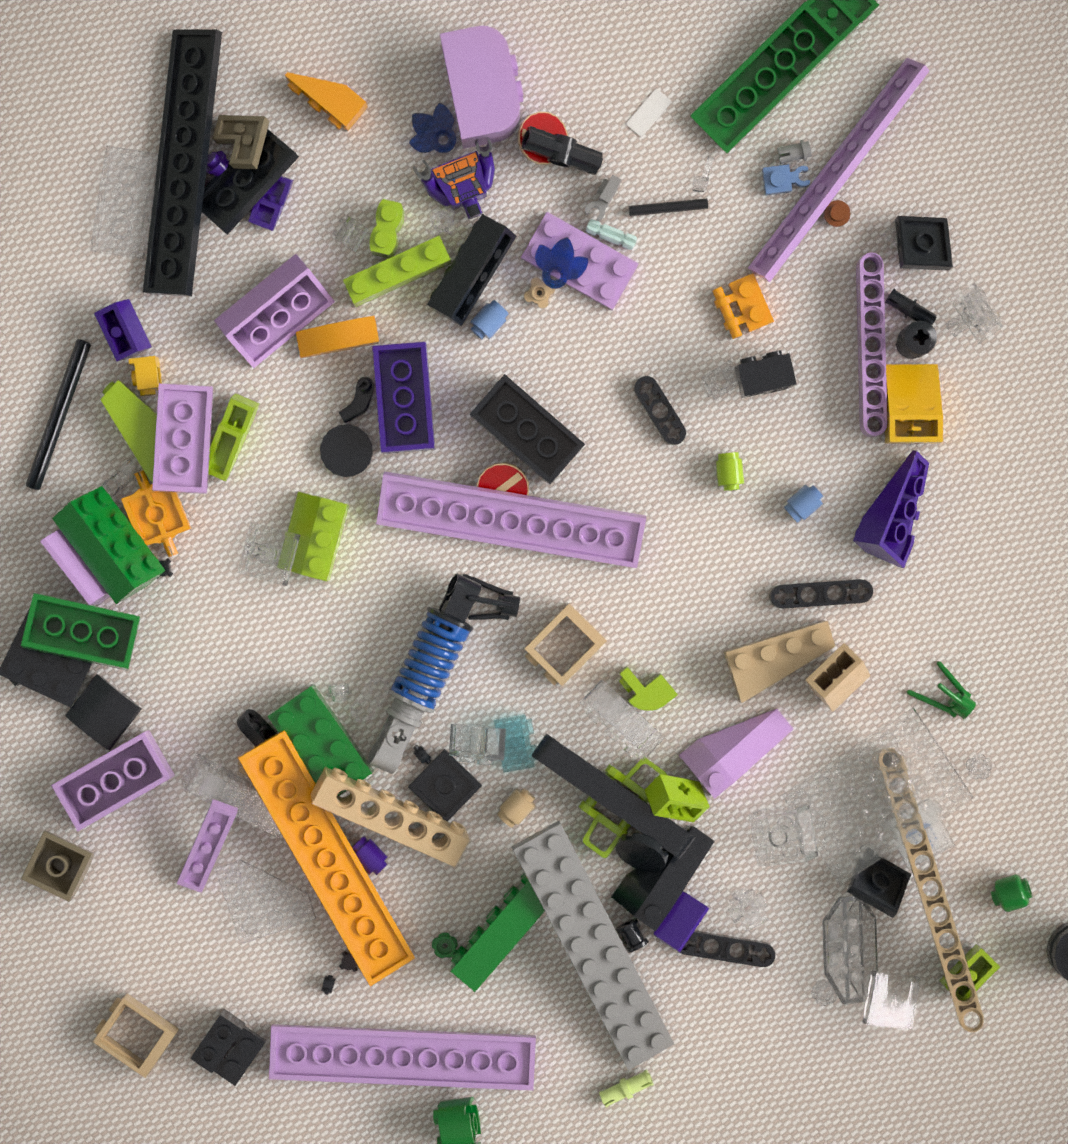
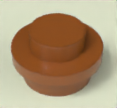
M841 200L830 202L824 210L826 222L833 227L845 225L851 216L849 206Z

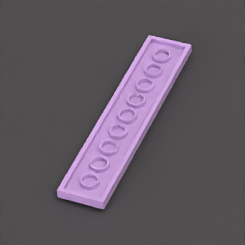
M384 471L376 524L637 568L646 515Z
M272 1024L269 1079L534 1091L536 1035Z

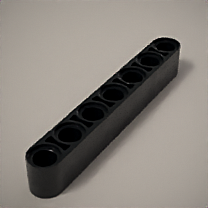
M547 733L531 754L533 758L635 829L658 841L664 849L677 858L681 859L696 838L671 819L654 816L648 803Z

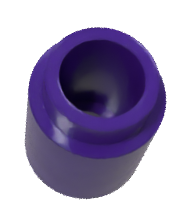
M363 836L352 846L368 875L372 872L377 875L388 865L385 862L388 856L371 839L368 840Z

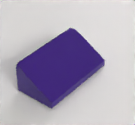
M683 891L666 918L653 934L662 943L681 952L709 908Z

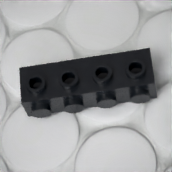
M482 214L479 220L474 223L465 243L460 246L451 266L446 269L440 284L432 292L427 305L438 314L462 327L517 236L505 225Z

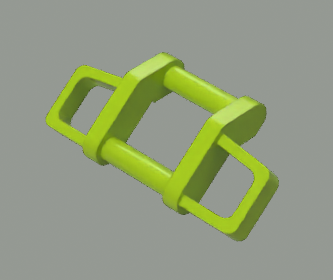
M642 758L627 775L611 764L605 769L607 776L623 783L638 794L639 798L646 803L649 801L644 788L633 781L631 777L644 764L649 765L659 774L667 775L664 770L647 758ZM588 797L586 801L583 800L578 806L594 818L583 838V843L602 858H607L616 847L618 839L623 834L628 835L627 830L631 825L624 820H621L617 825L594 808L597 801ZM599 822L617 835L606 851H602L590 841V837Z

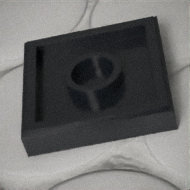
M896 217L895 228L900 269L949 271L953 267L947 218Z
M444 749L416 777L408 788L433 812H436L443 820L448 822L482 787V784Z
M865 848L861 853L847 892L894 918L898 913L911 873Z

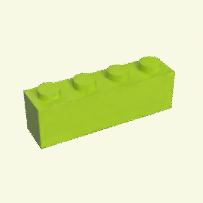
M439 235L343 279V282L355 307H358L452 263Z

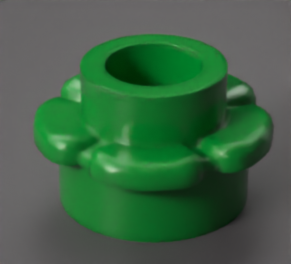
M446 932L440 933L432 941L434 953L439 958H451L456 951V947H458L457 939ZM444 943L448 945L446 948L442 946Z

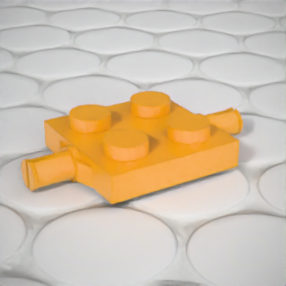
M144 470L140 471V473H134L140 489L134 494L121 498L131 525L147 546L153 543H163L168 555L167 557L178 554L172 539L177 534L191 529V526L177 492L153 491V484L149 483Z

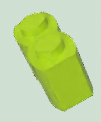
M382 199L376 210L377 225L372 230L369 240L370 250L373 255L387 259L395 255L398 248L397 233L402 228L404 222V210L401 203Z

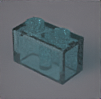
M523 713L494 719L503 773L535 767L534 761L536 759L531 754L537 746L536 744L531 745L529 736L534 734L532 718L526 719V714Z

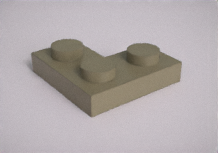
M219 115L212 139L217 144H234L229 162L233 168L257 169L270 121L265 116Z

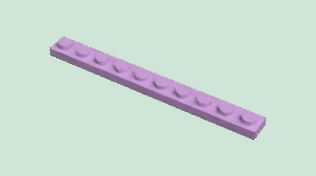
M909 58L905 59L750 264L748 269L752 273L768 282L773 279L928 74L929 69L926 65Z

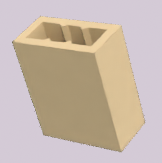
M843 643L806 679V682L814 694L834 712L871 675L863 660Z

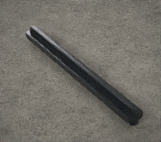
M76 340L26 481L28 488L34 490L41 489L91 344L85 340Z

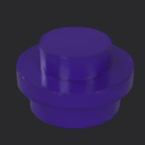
M214 151L208 155L206 170L208 174L219 176L228 167L229 160L223 151Z

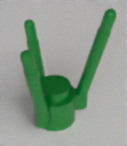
M941 661L937 662V666L959 691L953 693L943 684L939 683L937 685L940 690L950 697L948 705L951 707L912 690H907L908 695L947 712L953 718L957 715L962 719L967 718L976 706V702L970 698L971 694L961 686Z

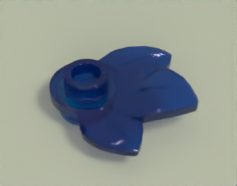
M439 103L433 112V116L424 113L412 114V125L417 135L409 141V144L421 153H428L433 150L439 153L450 152L456 145V135L452 130L454 118L450 110L445 105ZM441 136L448 138V142L444 145L438 142Z
M568 237L558 241L552 249L540 244L536 250L535 261L537 266L543 271L542 280L547 287L552 289L563 287L568 280L578 279L583 275L588 266V258L574 257L573 245ZM553 271H557L560 274V278L556 281L550 278V274Z

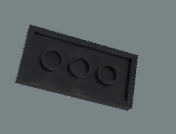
M267 129L257 169H237L229 164L222 174L215 176L205 186L202 213L228 235L299 156Z

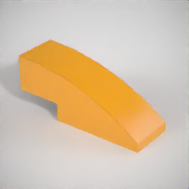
M375 315L296 332L300 358L379 344Z

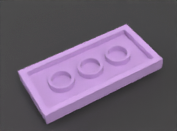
M546 212L521 256V259L612 311L639 263L549 212Z
M159 384L153 491L207 494L213 387Z

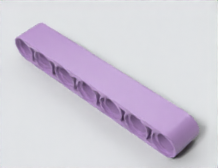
M871 252L862 256L856 265L860 430L865 436L876 437L884 433L887 428L884 264L880 255ZM865 260H872L875 263V272H867L864 269L863 264ZM866 286L875 288L877 293L875 299H869L865 296L864 288ZM871 312L876 315V325L871 326L866 323V313ZM867 339H874L877 342L878 348L876 352H870L866 349L865 342ZM868 365H874L878 369L876 379L867 376L866 368ZM869 391H873L879 396L877 405L868 403L866 397ZM871 417L879 421L880 426L877 432H872L867 426V421Z

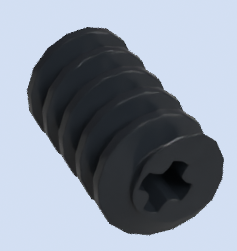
M926 321L911 323L902 329L897 337L896 347L898 352L907 359H916L929 353L937 342L936 330ZM913 337L915 339H919L920 343L918 341H914Z

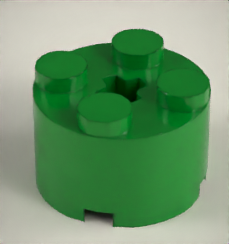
M474 1097L440 1101L438 1109L433 1110L434 1124L439 1126L440 1136H437V1144H481V1142H476V1135L481 1134L477 1104L471 1105L475 1100Z

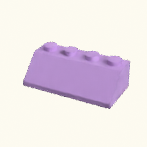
M295 254L216 318L214 322L248 363L255 368L335 301L299 256Z

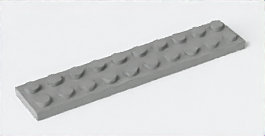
M557 821L511 846L627 1069L634 1068L674 1045L561 823Z

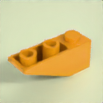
M289 72L285 74L289 82L287 84L288 88L298 96L303 93L309 98L307 103L318 113L321 110L330 116L327 120L339 130L343 127L349 131L368 108L367 102L347 85Z

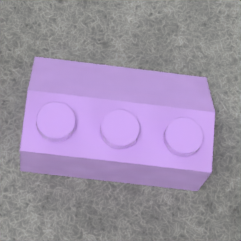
M60 529L40 541L89 605L101 604L110 597Z

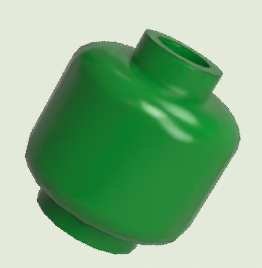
M1018 874L996 880L994 884L995 890L991 891L995 906H1001L1005 912L1024 908L1029 905V899L1033 898L1027 879H1022Z

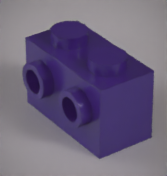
M130 299L115 302L94 313L117 362L152 348Z

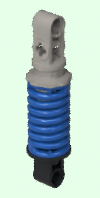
M456 573L448 585L447 592L439 609L427 608V619L422 622L421 626L430 633L424 631L417 632L416 635L422 642L414 640L412 646L417 648L418 651L414 649L408 651V655L414 658V660L409 658L404 660V665L409 667V669L402 667L399 673L405 676V678L397 676L391 689L388 691L394 697V702L386 710L389 715L376 743L369 753L368 764L388 773H395L415 727L421 726L422 722L420 719H422V715L424 712L434 713L436 699L434 698L441 696L439 688L445 687L446 682L444 679H448L450 676L448 670L454 668L453 661L459 657L456 651L463 649L461 642H465L470 632L474 629L465 622L475 603L474 601H469L467 597L469 595L478 597L481 591V584ZM393 731H394V732H398V731L401 732L399 736H394V737H393V736L391 735Z

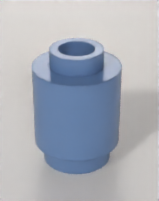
M495 300L490 304L486 303L470 321L473 325L471 331L481 340L484 337L490 339L506 322L505 318L509 313Z
M805 484L787 500L788 504L784 506V509L798 523L802 519L806 520L823 505L820 499L824 496L814 485L809 488Z

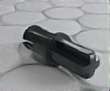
M895 288L885 301L886 304L905 314V318L908 316L915 321H926L933 325L937 318L936 314L916 303V299L914 301Z

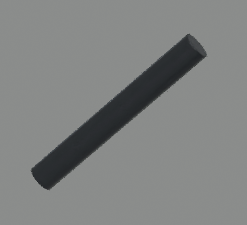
M708 198L628 206L629 216L708 209Z

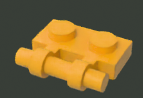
M754 273L729 283L728 285L732 292L730 295L725 296L722 287L712 290L716 299L714 301L717 309L720 308L725 323H723L726 331L729 330L732 339L742 336L739 326L744 323L750 333L774 322ZM733 302H736L741 316L736 318L729 305Z

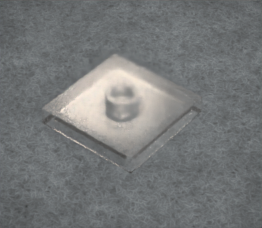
M872 971L862 1023L872 1026L912 1030L922 978L913 975Z

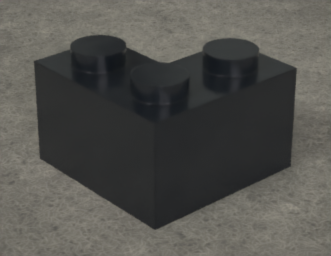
M782 350L766 353L765 356H762L763 359L756 360V356L740 359L741 364L735 366L734 369L741 399L787 390L797 385L790 353L782 355Z

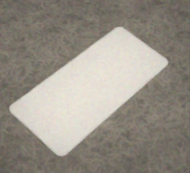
M655 89L626 125L640 137H643L671 104V100L658 89Z

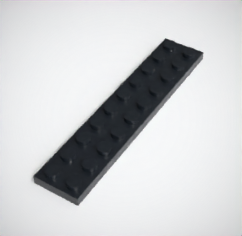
M176 29L172 32L143 293L192 297L222 32L217 29Z

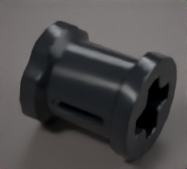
M637 918L631 919L616 928L617 933H621L628 946L626 948L628 953L634 952L649 943L648 939L643 937L637 925Z

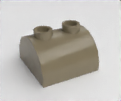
M44 830L21 879L70 902L88 872L94 853Z

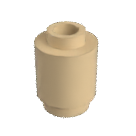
M516 788L499 807L498 817L511 828L516 824L519 825L536 807L533 802L535 797L525 788L522 790Z

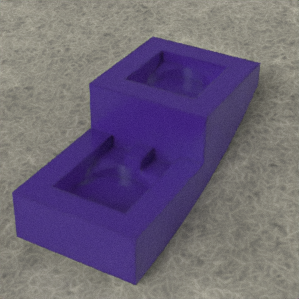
M281 176L254 205L248 222L274 231L294 180Z

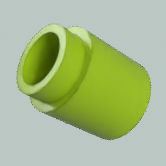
M739 452L718 454V461H716L718 486H723L724 491L740 490L739 485L744 484V474Z

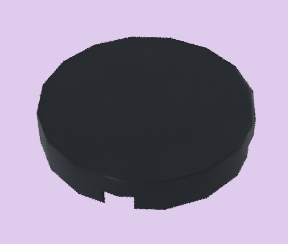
M349 424L338 425L329 430L323 437L320 454L325 467L333 474L351 477L364 472L369 466L373 456V447L368 435L359 427Z
M633 833L632 836L623 834L616 844V852L626 864L645 872L661 871L665 868L668 861V853L661 850L662 845L655 839L640 833Z

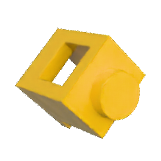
M148 356L128 359L129 364L135 366V370L131 371L133 386H137V390L140 391V396L156 395L159 384H162L159 358Z

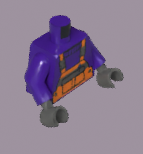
M487 137L488 144L485 147H480L478 139H476L477 151L432 169L424 160H422L425 164L424 171L418 172L417 168L413 166V171L421 178V182L430 197L443 206H451L453 210L464 207L468 219H473L483 214L478 200L487 197L486 191L493 184L495 166L492 153L490 152L492 143L489 137Z

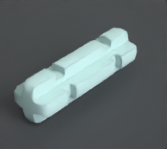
M593 219L589 220L586 227L587 233L594 236L597 234L599 238L616 245L622 244V247L629 250L634 248L637 241L636 236L629 233L627 235L623 234L624 231L606 224L600 225V222Z

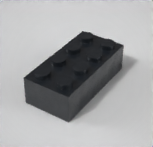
M505 374L470 413V416L549 485L553 483L585 446V443Z

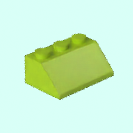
M298 491L278 568L315 579L330 581L349 505Z

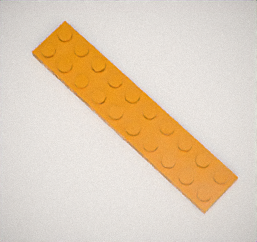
M284 730L237 757L368 985H374L415 959L334 815L312 804L311 792L316 784Z

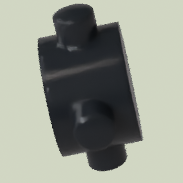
M167 558L165 561H159L165 569V572L160 576L168 575L171 577L173 575L170 565L171 560Z
M415 745L413 753L422 764L425 762L427 765L430 764V754L422 745L420 747Z
M346 951L342 952L343 958L342 964L339 965L340 969L356 972L358 970L357 964L351 954Z
M332 975L325 976L321 989L325 995L332 994L336 980Z

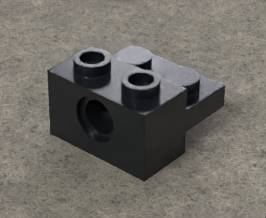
M224 1009L190 1059L210 1073L214 1071L236 1086L267 1040L246 1027L245 1022ZM235 1041L236 1044L234 1045L230 1053L227 1055V1057H225L224 1055L227 1053V1051Z

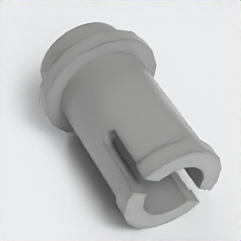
M800 140V143L777 147L779 155L789 153V155L779 157L780 164L799 159L807 161L808 157H812L809 141L804 142Z

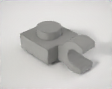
M612 175L609 181L604 179L597 193L601 194L599 200L590 202L585 208V214L588 215L592 208H597L600 212L597 221L600 222L604 218L606 208L621 185L622 179L615 175Z

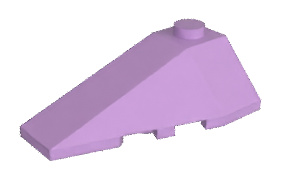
M774 709L716 733L701 737L679 754V756L715 799L786 737L793 728L778 709Z

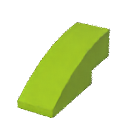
M237 393L230 398L222 422L218 425L210 447L209 475L225 482L227 481L260 403Z

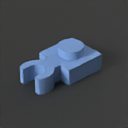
M789 164L762 168L765 196L792 192V184L801 188L807 187L810 184V180L801 181L799 173L807 172L808 167L800 166L794 172H790Z

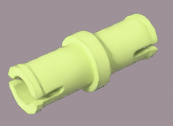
M646 1069L627 1080L625 1078L620 1079V1083L600 1091L599 1095L607 1108L609 1105L626 1097L627 1099L633 1098V1094L653 1086L654 1083Z

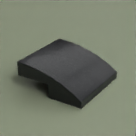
M97 674L65 717L110 751L142 708L125 693L117 690L103 676Z

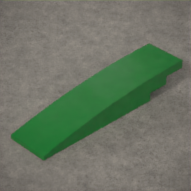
M807 0L690 117L728 154L879 7V4L875 0Z

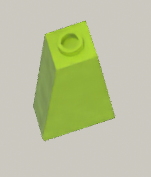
M118 380L116 383L112 381L103 390L104 396L100 400L149 480L153 483L157 412L122 381Z

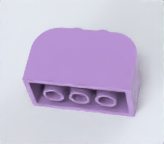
M475 26L441 33V45L463 149L476 147V139H478L480 146L488 144L487 137L490 138L491 143L509 138L519 125L520 102L524 101L521 81H515V76H518L515 54L510 55L506 39L499 31L489 26Z

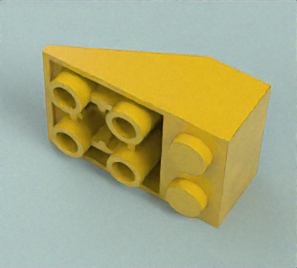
M886 364L887 428L885 430V444H938L943 442V410L938 364Z

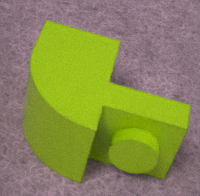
M627 666L619 672L622 676L619 680L621 685L628 693L632 690L635 692L628 701L638 709L645 711L660 709L678 695L660 673L643 686Z

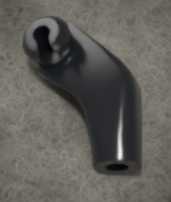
M362 377L358 380L354 400L347 407L339 411L344 423L367 412L374 391V382L371 378Z

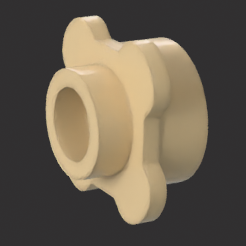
M533 278L530 282L531 287L529 291L525 292L524 298L527 302L532 301L538 304L539 308H546L548 306V299L550 295L554 294L555 288L552 284L547 285L541 282L540 278ZM537 291H541L542 295H537Z

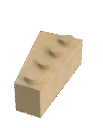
M822 620L723 651L738 701L740 703L745 702L834 648L835 643L828 621Z

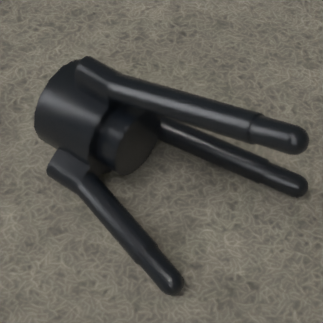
M467 574L462 575L481 584V587L503 595L498 596L497 600L469 595L467 597L469 601L495 605L496 611L500 612L469 615V620H509V616L517 617L520 597L513 596V591L501 589Z

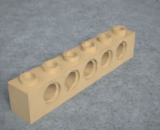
M327 767L324 768L311 792L313 805L453 867L456 866L469 842L467 830L462 824L455 821L449 823L443 820L436 812L428 811L427 813L420 810L415 803L409 800L400 801L387 790L382 789L378 791L373 789L368 782L362 779L353 780L347 777L348 775L340 769L333 768L331 770ZM342 790L351 792L347 797H339L337 795ZM365 801L374 802L373 806L369 808L361 806ZM392 811L398 813L394 818L385 817L387 813ZM414 822L421 823V826L416 829L409 828L410 824ZM436 833L445 834L441 839L432 838Z

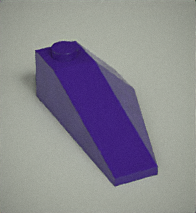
M912 450L862 517L853 539L866 553L900 568L905 567L914 545L915 536L911 535L914 520L919 519L920 512L917 511L918 497L924 493L929 462L918 451Z

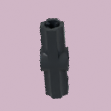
M530 126L523 135L521 142L523 150L548 158V162L561 167H573L595 175L602 165V152L578 144L576 139L566 135H553Z

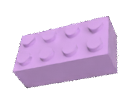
M150 730L51 786L76 830L80 831L169 780L175 774Z

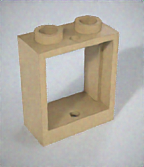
M568 603L524 648L528 652L525 657L535 667L540 664L546 670L543 675L554 686L557 683L563 686L607 640ZM567 616L594 644L561 676L534 648Z
M127 993L123 999L117 997L109 1009L112 1015L108 1021L102 1019L94 1031L97 1037L93 1043L146 1078L179 1031V1028ZM126 1006L164 1031L145 1061L107 1036Z

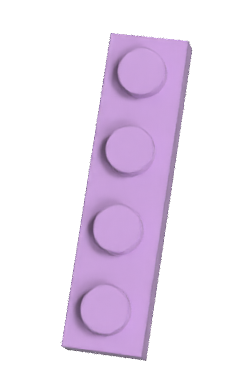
M214 799L212 800L179 875L178 885L202 893L236 817L238 808Z

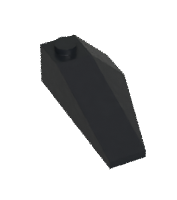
M694 826L686 831L696 838L681 859L667 851L668 861L665 868L658 872H645L634 869L623 878L611 895L617 903L654 931L658 929L715 842Z

